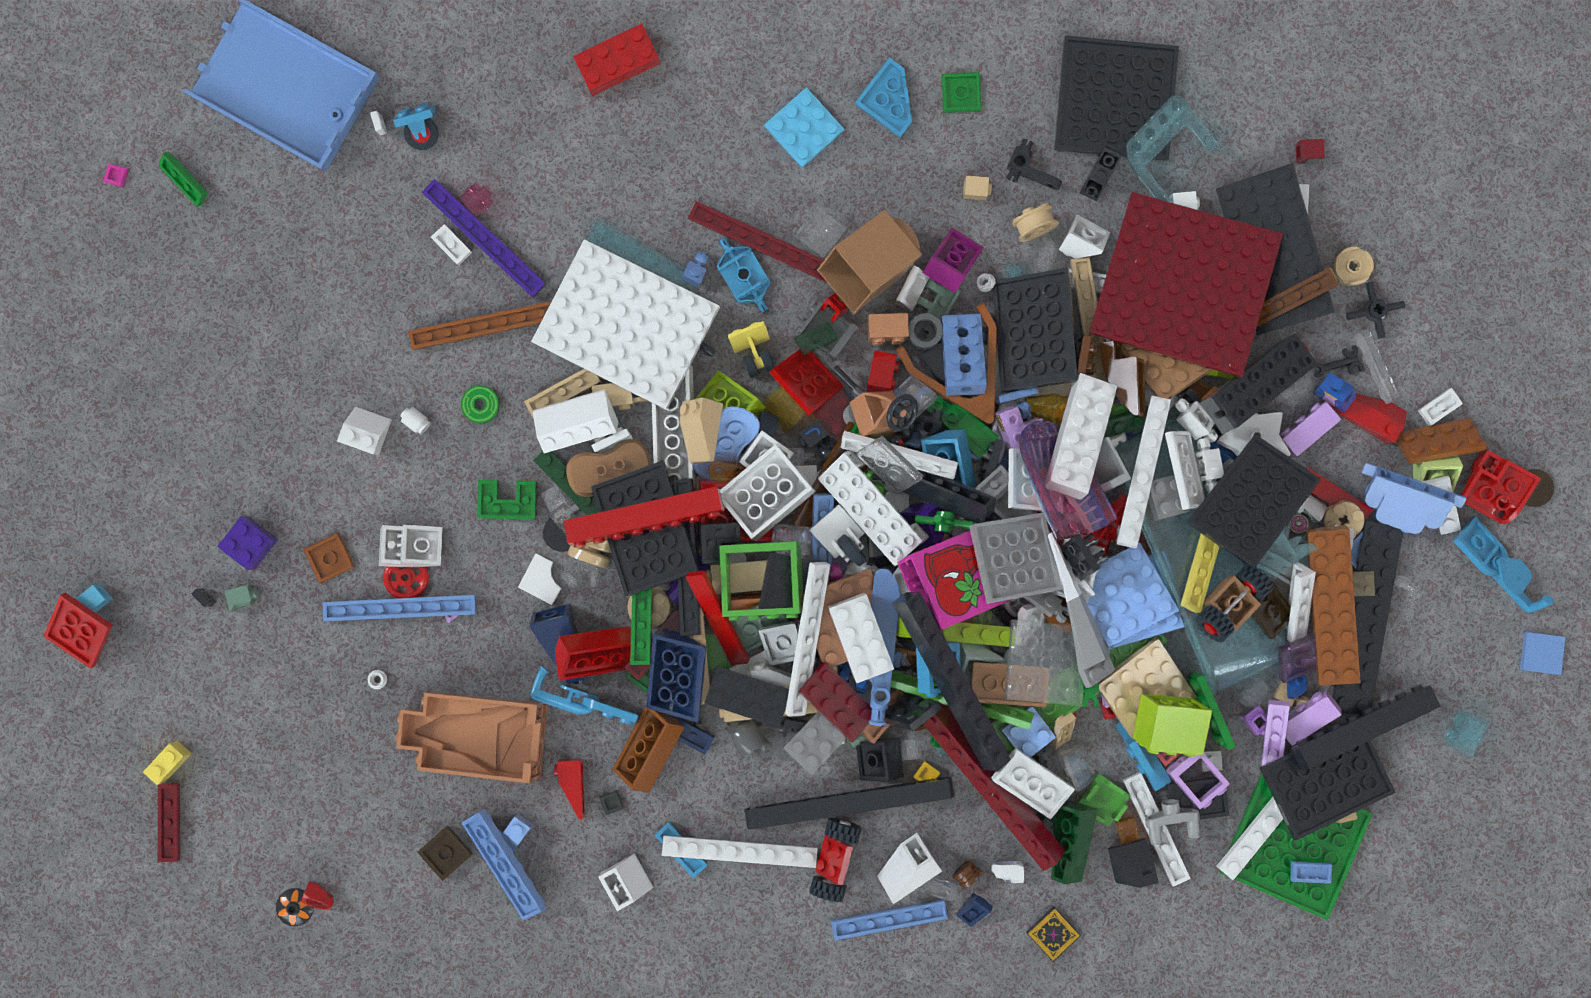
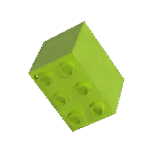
M1141 693L1133 739L1152 754L1165 752L1166 754L1176 756L1177 753L1188 757L1203 755L1212 710L1195 698Z

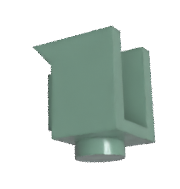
M245 585L225 591L230 612L237 611L239 607L255 604L254 601L259 598L258 590L254 588V585Z

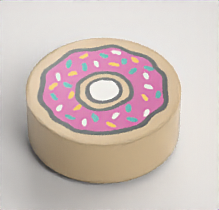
M1295 514L1288 523L1289 530L1293 533L1305 532L1309 525L1308 519L1302 514Z

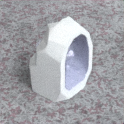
M1021 861L995 862L992 864L991 871L995 874L996 878H1001L1005 882L1024 883V867Z

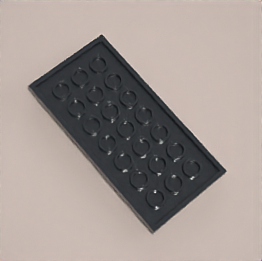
M1293 163L1216 188L1225 218L1283 233L1264 301L1323 271ZM1327 291L1257 327L1256 334L1261 335L1335 313L1330 292Z

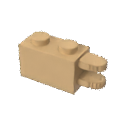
M614 383L592 386V393L605 389L612 407H619V410L631 409L630 405L647 401L642 397L634 398L632 392Z

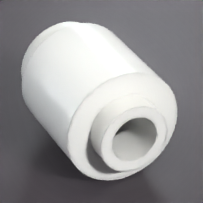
M414 407L406 408L401 414V422L415 433L423 434L430 426L428 418Z

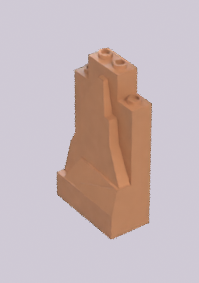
M430 691L425 692L422 697L421 705L423 709L405 708L401 709L398 714L399 730L395 738L397 749L419 751L416 756L418 771L531 783L541 778L548 704L531 699L519 701Z

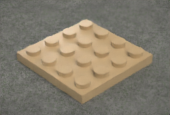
M1156 637L1115 667L1114 672L1099 681L1101 695L1131 739H1133L1141 693L1197 698L1160 640Z

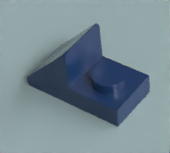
M972 893L956 916L972 927L992 911L993 906L984 898Z

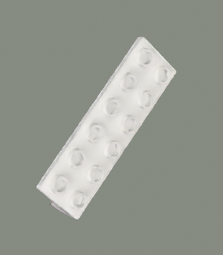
M853 451L845 452L818 480L892 564L896 566L898 561L905 558L918 545L925 542L929 536L917 523L910 526L860 470L865 464Z

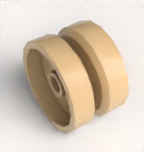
M605 539L603 543L593 544V542L586 543L585 547L574 548V546L570 545L567 554L586 563L607 569L610 558L600 552L611 553L608 540Z

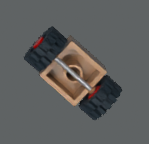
M1246 565L1236 575L1223 578L1205 597L1203 610L1195 619L1197 626L1200 627L1201 631L1205 632L1206 636H1210L1211 640L1214 639L1215 642L1220 643L1224 642L1232 632L1237 631L1261 605L1259 602L1273 590V583L1270 582L1271 579L1267 578V574H1263L1260 568L1257 569L1255 567V569H1251Z

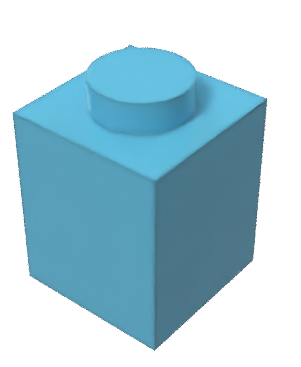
M101 584L89 587L76 600L96 613L109 603L112 597Z

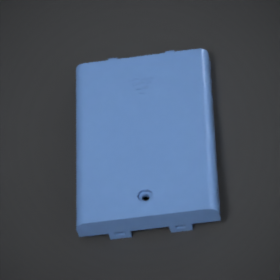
M238 0L241 6L231 24L225 21L222 24L221 28L226 32L208 64L200 63L197 68L202 71V74L191 92L185 89L184 93L315 167L327 171L379 80L378 74L249 1ZM338 113V116L333 117V114Z

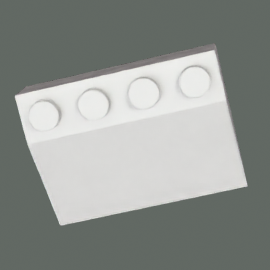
M776 444L720 490L723 504L749 537L755 541L816 492Z

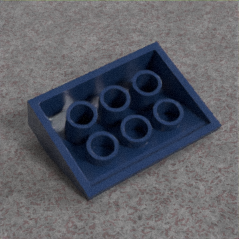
M663 629L653 634L647 697L648 709L699 722L707 646L688 636H681L680 632Z

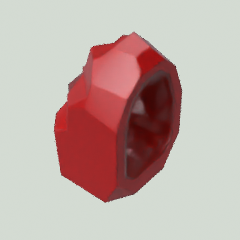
M308 882L301 902L316 909H331L334 904L333 895L328 893L325 887H322L319 883Z

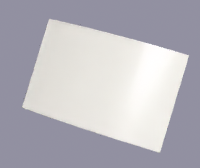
M382 525L380 529L379 566H440L442 527Z

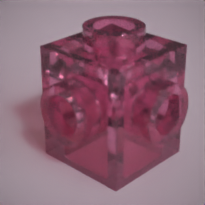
M477 182L467 187L465 192L459 197L476 217L482 212L487 211L491 204L494 203L489 197L491 195L490 191L485 186L480 187Z

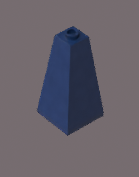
M570 603L534 612L529 624L530 629L556 667L555 648L559 636L578 634ZM587 676L567 679L565 681L567 684H579L586 680Z

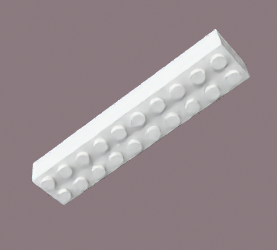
M690 365L668 409L665 410L652 403L654 463L662 460L665 461L672 486L673 480L692 478L694 491H697L696 472L693 464L689 462L680 424V408L682 403L694 400L693 366ZM695 522V523H696V542H697L698 522ZM697 542V555H699L698 542Z

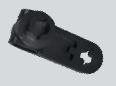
M1022 139L1021 145L1015 147L1007 165L1009 173L1006 179L1010 181L1012 176H1014L1012 182L1017 183L1019 176H1023L1053 190H1059L1062 185V181L1059 178L1029 166L1033 155L1031 148L1034 143L1029 141L1028 145H1026L1028 139ZM1015 159H1021L1024 165L1017 166Z
M932 408L930 417L917 414L913 423L919 424L920 434L918 439L922 440L945 431L944 422L941 421L944 414L943 411ZM909 412L904 420L909 419L912 412ZM920 443L918 449L923 451L922 444Z

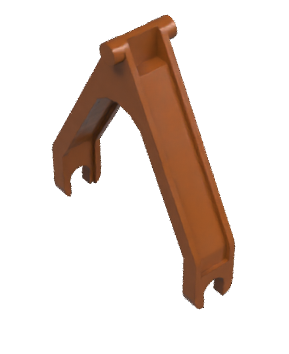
M981 303L976 309L981 314V318L988 330L987 385L985 394H979L973 398H962L959 395L946 396V389L943 385L913 366L903 346L897 348L896 351L911 377L950 402L964 408L986 425H992L994 422L996 324L985 304Z

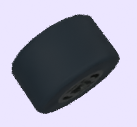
M765 410L762 411L758 418L760 426L758 434L764 431L773 437L780 418Z

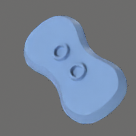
M728 407L722 410L714 461L693 464L695 472L706 480L731 479L737 471L738 460L742 450L754 440L759 432L758 418L753 413L740 407Z

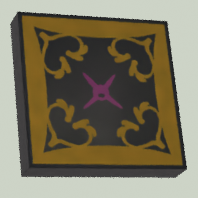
M1054 906L1026 931L1027 935L1052 962L1081 936Z

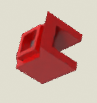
M836 293L827 297L820 308L824 311L831 306L836 311L831 318L832 322L849 310Z

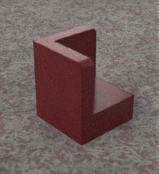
M1308 139L1297 142L1295 144L1296 163H1304L1308 159H1323L1325 157L1324 139Z

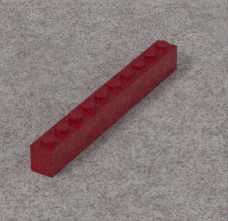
M939 702L942 709L924 722L923 725L1039 867L1045 871L1058 864L1065 852L1063 847L1027 803L992 780L991 777L996 771L983 770L953 713L946 705Z

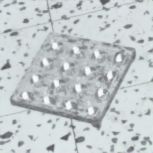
M1011 620L1004 699L1082 706L1084 683L1078 671L1072 627L1069 625Z

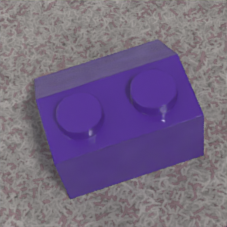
M914 503L901 511L900 515L911 526L915 523L916 515L934 517L937 515V511L945 510L930 503ZM917 523L929 538L916 548H928L943 541L945 533L934 531L935 525Z

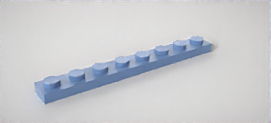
M476 595L323 602V621L477 614Z

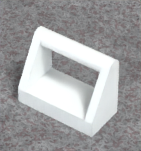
M912 267L895 302L896 305L910 312L913 311L929 279L927 275L922 273L923 271L919 267Z

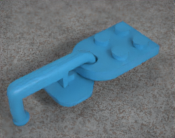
M1476 516L1470 518L1453 542L1485 575L1492 576L1525 612L1532 613L1553 605L1554 600L1549 595H1544L1541 600L1534 603L1523 591L1532 579L1529 568L1520 559L1509 558L1504 546Z
M540 665L530 692L532 699L578 715L591 713L596 709L602 711V716L611 719L615 718V716L621 718L620 722L628 725L638 722L640 714L598 701V696L561 684L560 687L570 691L567 699L541 690L544 678L550 671ZM581 695L587 696L583 698L582 704L572 701L573 697L580 699Z

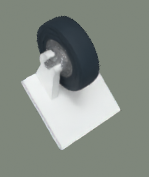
M840 505L836 506L810 529L812 534L834 558L840 555L846 562L851 559L859 567L867 561L861 551L865 546L859 539L864 534V531Z

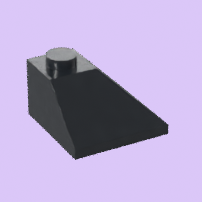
M1145 838L1108 848L1116 883L1138 888L1159 883L1156 867Z

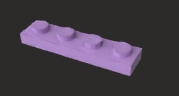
M1269 700L1261 766L1283 756L1290 707L1289 702Z

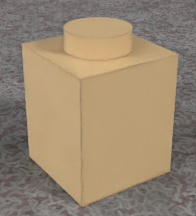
M966 176L964 179L963 199L986 200L988 195H991L992 190L989 177Z

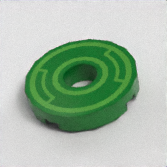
M477 385L471 387L461 398L463 414L474 423L483 424L490 422L499 411L500 402L498 395L487 386ZM479 399L485 401V407L482 410H478L475 406L476 401Z

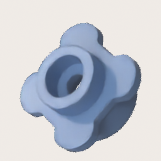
M1017 401L1016 407H1018L1022 419L1027 418V420H1030L1032 418L1030 405L1027 402Z

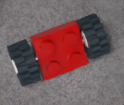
M828 818L824 833L825 837L815 871L822 876H813L810 894L830 902H843L847 887L844 884L853 849L852 846L846 843H858L862 829L860 825L838 818Z

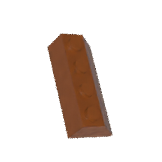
M646 705L612 770L633 791L650 793L685 726L675 717L648 709Z

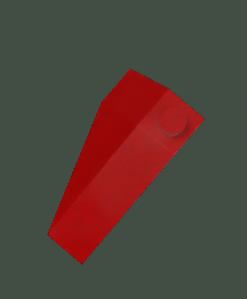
M1355 394L1356 399L1345 413L1329 404L1336 414L1385 444L1395 443L1405 427L1407 411L1390 401Z

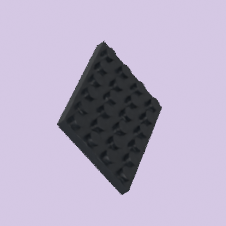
M1068 267L995 280L993 296L1001 392L1007 393L1076 382L1078 380V361Z
M1254 434L1188 520L1187 524L1249 568L1255 569L1321 479Z
M663 460L591 486L599 513L675 496L666 464ZM681 522L682 525L670 527V525L662 526V529L658 531H651V529L643 530V534L640 535L625 534L622 539L613 540L612 538H607L625 597H630L686 577L689 572L699 571L684 522Z
M1371 740L1310 769L1301 770L1293 752L1259 767L1293 840H1299L1396 793Z

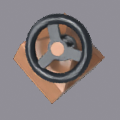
M893 391L863 392L850 402L860 435L865 437H885L904 431L913 424L918 414V403L912 395L903 394L896 398ZM904 400H909L911 404L905 406L900 402ZM912 411L910 418L904 424V418Z

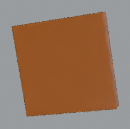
M336 533L303 549L319 584L355 568L340 533Z

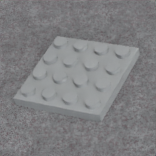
M1044 513L969 526L987 604L1062 590L1057 564L1048 538L1049 530Z

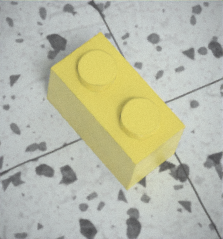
M179 741L169 743L143 773L156 785L162 784L173 775L192 753Z

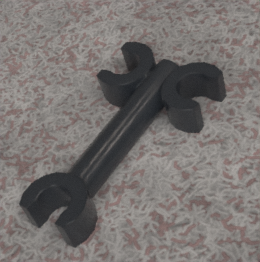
M1356 345L1352 346V354L1348 353L1347 348L1342 349V354L1346 357L1344 359L1323 365L1318 363L1315 367L1319 369V373L1313 375V378L1321 377L1326 371L1349 365L1347 369L1349 374H1354V366L1358 367L1359 372L1364 371V366L1359 362L1357 356L1358 347Z

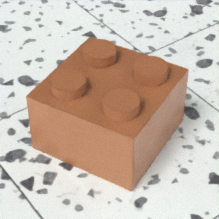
M908 313L869 314L867 319L868 343L872 342L873 346H881L885 342H891V345H902L909 337Z

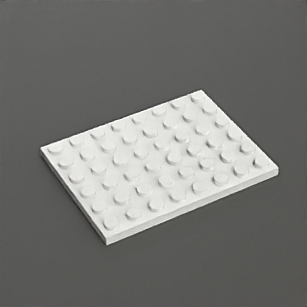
M583 240L531 342L667 410L720 306L597 245Z

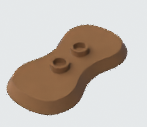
M628 439L621 441L605 452H583L573 456L567 464V479L570 487L577 495L593 497L591 486L651 465V459L646 447L641 442Z

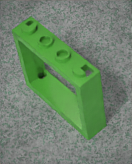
M801 542L720 546L722 617H729V620H741V616H748V620L760 619V615H767V619L779 618V614H786V618H798V613H802L803 608ZM791 551L793 608L732 610L729 554Z

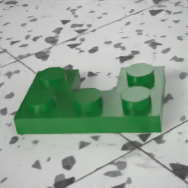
M478 480L477 518L536 520L537 481H516V500L498 499L499 480Z

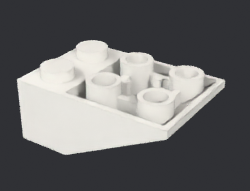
M916 833L899 845L877 877L890 900L895 904L942 872L923 840Z

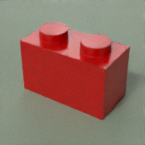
M874 350L867 392H885L895 389L896 379H893V374L898 373L900 363L896 362L897 354Z

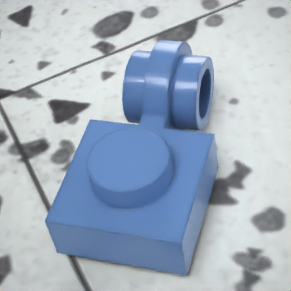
M698 251L693 260L694 262L689 261L681 277L682 280L697 288L701 284L707 270L701 267L708 260L709 256L706 255V252Z

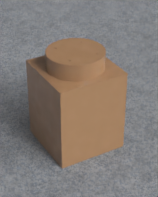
M884 210L837 244L817 271L851 312L855 314L900 280L922 254L919 251L918 238L912 228L900 218L890 217Z

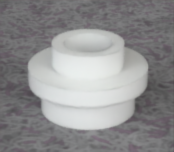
M981 274L977 279V287L981 292H988L995 285V278L991 274Z
M381 670L372 671L368 675L369 686L373 689L383 688L387 684L385 672ZM376 676L381 678L380 683L375 682Z

